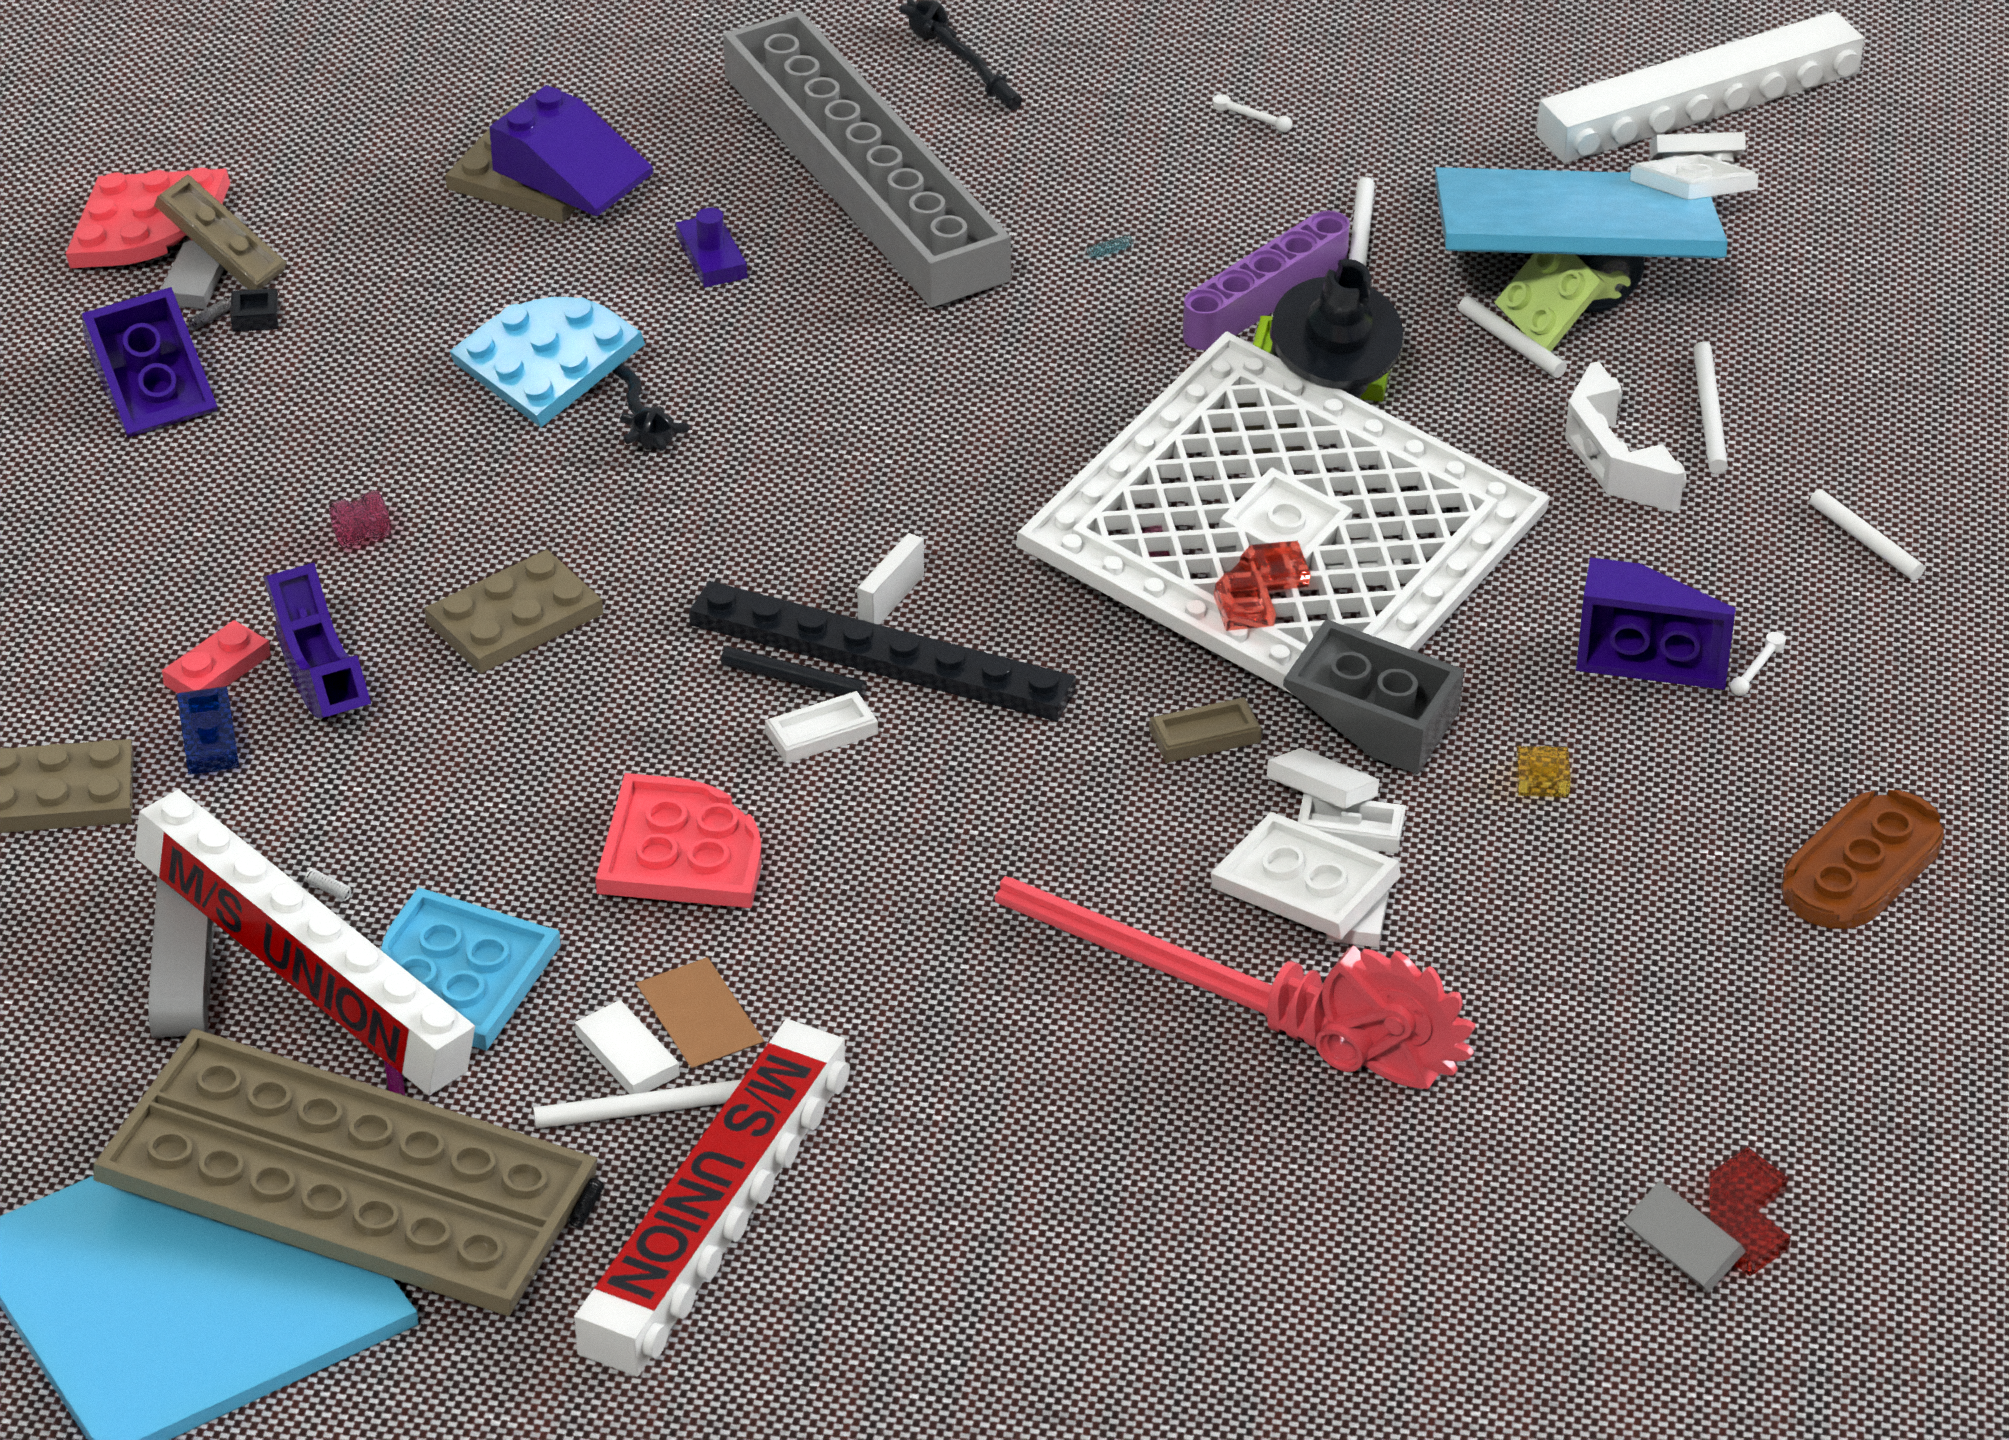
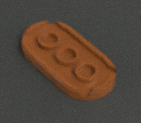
M1888 790L1887 795L1874 796L1875 791H1870L1852 798L1787 861L1781 885L1785 903L1800 918L1826 928H1854L1874 920L1938 857L1942 849L1944 826L1942 828L1940 815L1935 807L1923 798L1902 790Z

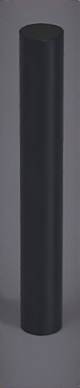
M728 646L724 648L721 656L722 666L841 696L857 691L863 699L867 690V682Z

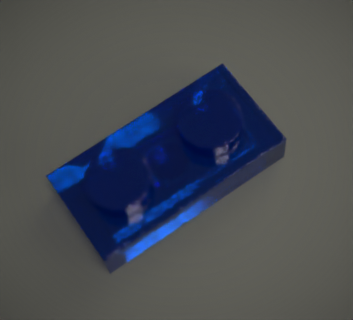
M227 686L177 693L188 775L240 768Z

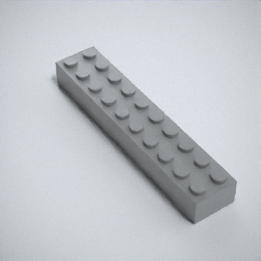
M801 10L723 33L725 78L930 308L947 304L953 300L1011 281V236Z

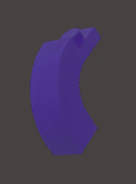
M315 563L264 576V582L277 623L274 629L291 677L309 711L316 718H324L371 704L358 656H349L345 652L335 632Z

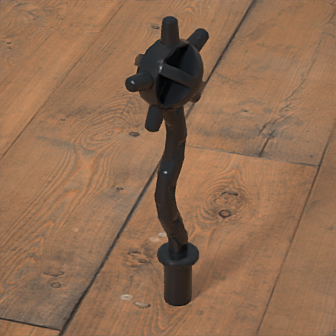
M908 0L907 5H900L899 12L908 16L909 25L918 37L925 39L937 37L953 53L970 62L971 66L979 73L980 78L986 84L985 92L988 96L998 98L1009 110H1015L1021 105L1022 97L1007 84L1005 75H994L981 56L976 55L969 47L954 39L957 36V32L948 26L949 18L947 12L938 1L921 0L916 2Z
M622 363L611 371L628 385L626 400L628 409L633 415L623 413L620 416L621 422L630 425L631 432L623 437L626 444L637 441L647 450L655 448L663 451L672 441L674 434L689 432V424L675 423L672 417L665 414V409L662 406L643 407L639 397L642 393L641 382L634 371Z

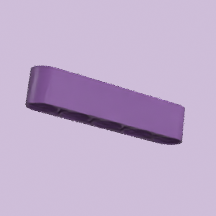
M1327 210L1315 213L1190 291L1184 298V342L1194 349L1207 350L1226 331L1236 336L1258 322L1261 316H1267L1274 312L1282 296L1294 286L1306 280L1325 277L1329 269L1336 272L1339 260L1348 259L1350 227L1348 218L1337 211Z

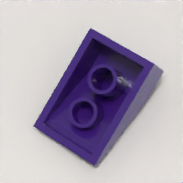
M549 85L539 89L489 126L493 171L594 216H599L653 174V166L581 99Z
M172 287L82 313L84 341L98 378L127 438L218 411L216 401Z
M1590 557L1583 596L1576 671L1725 690L1736 608L1640 563Z

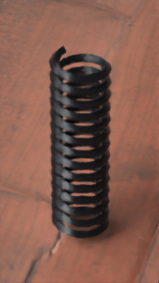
M591 1178L586 1185L573 1212L569 1216L570 1220L568 1222L571 1226L576 1228L582 1227L604 1189V1185L599 1179Z

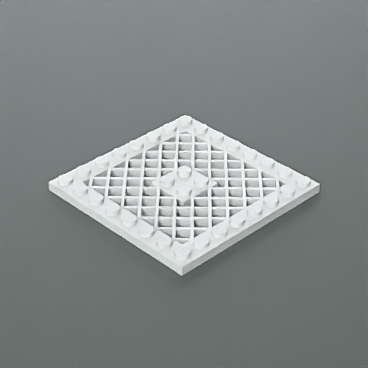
M1226 331L1018 531L1016 546L1291 693L1283 686L1284 678L1325 621H1308L1307 615L1327 614L1328 620L1417 652L1547 511L1550 496L1339 388L1324 387L1301 378L1291 371L1280 358ZM1256 402L1257 407L1238 408L1237 403ZM1224 404L1225 409H1219ZM1296 423L1298 428L1279 429L1277 424ZM1264 425L1265 430L1246 431L1245 426ZM1231 427L1232 432L1213 433L1212 428ZM1337 444L1338 449L1319 450L1318 445ZM1304 446L1305 451L1286 452L1285 447ZM1271 448L1273 453L1253 454L1252 449ZM1239 450L1240 455L1220 456L1219 451ZM1206 452L1207 457L1187 458L1186 453ZM1173 454L1174 459H1168ZM1377 465L1379 470L1360 471L1359 466ZM1345 467L1346 472L1327 473L1326 468ZM1312 469L1313 474L1294 475L1293 470ZM1260 472H1266V473L1261 477ZM1246 473L1247 478L1241 479L1227 478V474ZM1213 475L1214 480L1195 481L1193 476ZM1177 477L1181 479L1179 483L1161 484L1160 480L1162 478ZM1146 480L1148 481V485H1142ZM1418 486L1420 491L1401 492L1400 487ZM1385 488L1387 493L1368 494L1367 489ZM1353 490L1354 495L1335 496L1334 491ZM1241 497L1237 502H1235L1234 498ZM1221 499L1222 504L1202 505L1201 500ZM1188 501L1189 506L1169 507L1167 502ZM1134 504H1155V508L1135 509ZM1121 505L1122 510L1115 511ZM1459 507L1461 512L1442 513L1441 508ZM1426 509L1428 514L1409 515L1408 510ZM1393 511L1395 514L1394 517L1376 518L1375 512ZM1361 513L1362 519H1352V514ZM1208 523H1219V528L1210 529ZM1195 524L1196 530L1176 531L1175 529L1177 525ZM1162 527L1163 532L1142 533L1141 528ZM1128 529L1129 534L1109 536L1107 530ZM1449 531H1456L1452 536ZM1435 532L1436 538L1418 539L1416 534ZM1402 535L1403 540L1384 541L1383 536ZM1369 537L1370 543L1351 544L1350 538ZM1336 539L1337 545H1330ZM1236 546L1237 552L1217 553L1216 547ZM1202 548L1204 554L1183 555L1182 550ZM1169 550L1170 556L1149 557L1148 552ZM1424 557H1432V558L1426 563ZM1410 559L1412 564L1393 565L1391 560ZM1377 561L1379 567L1360 568L1358 562ZM1344 563L1345 569L1326 570L1324 564ZM1309 566H1311L1312 571L1304 572ZM1277 568L1278 573L1259 575L1257 569ZM1244 570L1245 576L1225 577L1223 572ZM1210 572L1211 578L1191 579L1190 577L1191 573ZM1407 583L1406 586L1401 590L1400 584ZM1385 585L1387 591L1368 592L1366 586ZM1352 587L1354 593L1334 594L1332 588ZM1319 590L1320 595L1300 597L1299 591ZM1285 592L1287 598L1266 599L1265 593ZM1251 594L1253 599L1248 601H1232L1231 596ZM1374 610H1382V611L1376 616ZM1360 612L1362 618L1342 619L1341 613ZM1293 616L1294 619L1293 623L1275 624L1273 620L1275 617Z

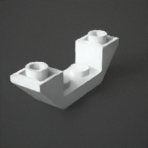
M1599 361L1590 363L1568 402L1565 439L1606 494L1671 512L1679 510L1682 489L1686 486V473L1683 465L1678 460L1675 461L1663 444L1629 452L1626 444L1617 439L1609 427L1616 425L1618 405L1622 402L1620 384L1616 378L1608 374Z

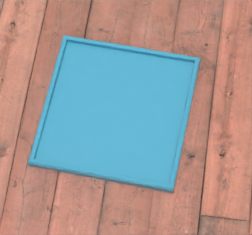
M1435 167V187L1445 249L1448 251L1724 259V257H1727L1728 241L1711 196L1687 200L1630 181L1631 173Z
M93 1176L0 1216V1307L87 1440H170L419 1325L416 1309L393 1278L94 1181Z

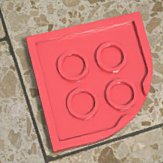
M200 167L190 171L166 172L164 170H154L141 174L115 172L105 176H98L66 251L70 269L128 265L167 254V247L176 245L187 234L154 206L157 196L189 174L215 199L223 204L230 186L227 169Z
M625 773L596 875V892L603 895L752 908L762 864L759 829L751 814L746 816L732 804V796L711 785L676 777Z

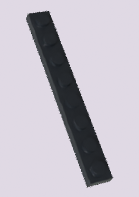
M708 581L689 610L690 625L1056 722L1060 719L1076 691L1075 675L713 581Z

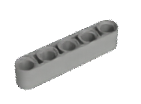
M158 876L148 999L151 1037L187 1036L193 1028L208 1033L214 922Z

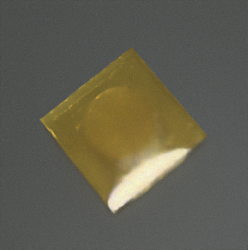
M1517 746L1516 775L1518 796L1569 797L1570 768L1568 747Z

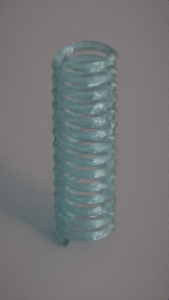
M1124 235L1119 238L1116 237V239L1113 238V240L1110 239V241L1107 240L1093 246L1090 245V247L1087 246V253L1091 258H1096L1131 247L1133 243L1131 235Z

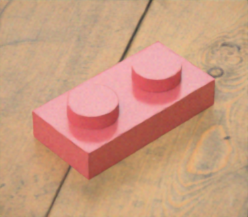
M233 620L162 670L164 686L199 707L271 656L269 640Z

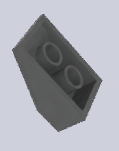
M1325 619L1285 676L1283 686L1370 757L1418 775L1458 715L1464 669Z

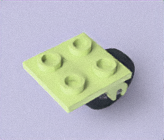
M1534 253L1494 303L1525 335L1551 352L1585 310L1589 312L1607 311L1616 307L1631 295L1643 275L1644 258L1643 256Z

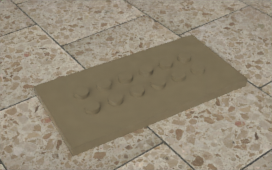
M193 1028L93 1165V1180L510 1317L568 1221L589 1180L596 1175L597 1157Z

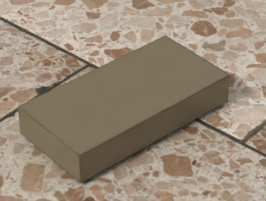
M1245 697L1150 717L1149 731L1165 763L1261 743L1262 729Z

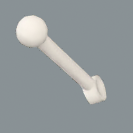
M1224 94L1213 97V108L1217 111L1231 110L1275 125L1277 130L1282 133H1286L1292 128L1293 123L1288 116L1275 117L1232 102L1230 97Z
M1770 632L1767 634L1765 647L1741 677L1738 676L1731 681L1730 689L1732 693L1736 696H1743L1748 693L1750 689L1749 682L1772 653L1784 649L1786 637L1782 633Z

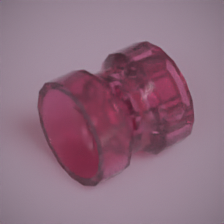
M378 490L364 493L359 500L353 502L342 499L329 504L332 528L342 549L357 546L361 539L367 537L378 540L391 535L389 514Z

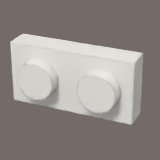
M1745 132L1656 135L1649 142L1650 159H1668L1702 154L1727 163H1733V157H1738L1746 150Z

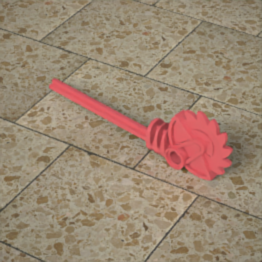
M1005 876L1002 878L1000 889L995 894V902L1263 1013L1267 1017L1270 1030L1277 1033L1285 1031L1290 1038L1297 1041L1304 1039L1306 1044L1316 1048L1320 1056L1337 1070L1353 1072L1364 1065L1376 1074L1400 1085L1429 1089L1439 1074L1454 1075L1458 1070L1455 1062L1465 1061L1474 1054L1471 1046L1463 1042L1470 1037L1476 1025L1471 1020L1458 1017L1463 1004L1461 994L1455 991L1448 994L1444 993L1442 981L1433 967H1426L1423 973H1421L1416 965L1400 951H1395L1389 959L1367 948L1360 952L1353 945L1341 956L1327 975L1323 984L1320 973L1316 970H1310L1304 976L1303 968L1299 963L1287 961L1278 972L1273 985L1011 877Z

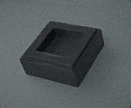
M277 289L231 291L232 332L279 329Z

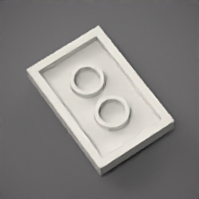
M1270 812L1210 873L1213 889L1338 939H1342L1401 877L1399 861L1273 812Z

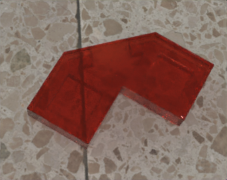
M1298 540L1250 545L1240 556L1238 564L1217 581L1213 596L1226 631L1274 626L1276 612L1268 591L1309 586L1311 574Z
M1746 1147L1709 1173L1707 1188L1709 1219L1742 1245L1746 1252L1734 1265L1751 1277L1789 1250L1791 1236L1758 1211L1787 1190L1788 1177L1752 1149Z

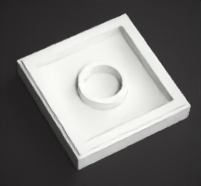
M1702 154L1634 163V165H1631L1630 181L1690 200L1756 190L1758 187V174L1743 167Z

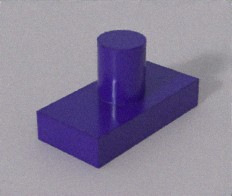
M713 207L703 208L697 212L696 218L675 222L676 237L704 288L747 278V263L724 224L723 212Z

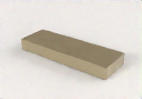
M189 174L157 196L154 206L248 290L261 289L284 272L287 262Z

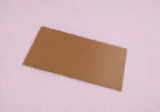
M708 957L636 982L639 990L691 1069L765 1042Z

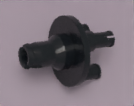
M1343 259L1339 260L1336 273L1334 270L1329 269L1325 277L1301 282L1282 296L1273 313L1270 328V338L1272 340L1270 354L1280 358L1291 371L1301 378L1324 387L1339 388L1360 399L1361 395L1367 390L1368 384L1380 379L1396 363L1403 342V326L1400 316L1392 303L1382 293L1371 287L1372 280L1368 268L1357 260Z

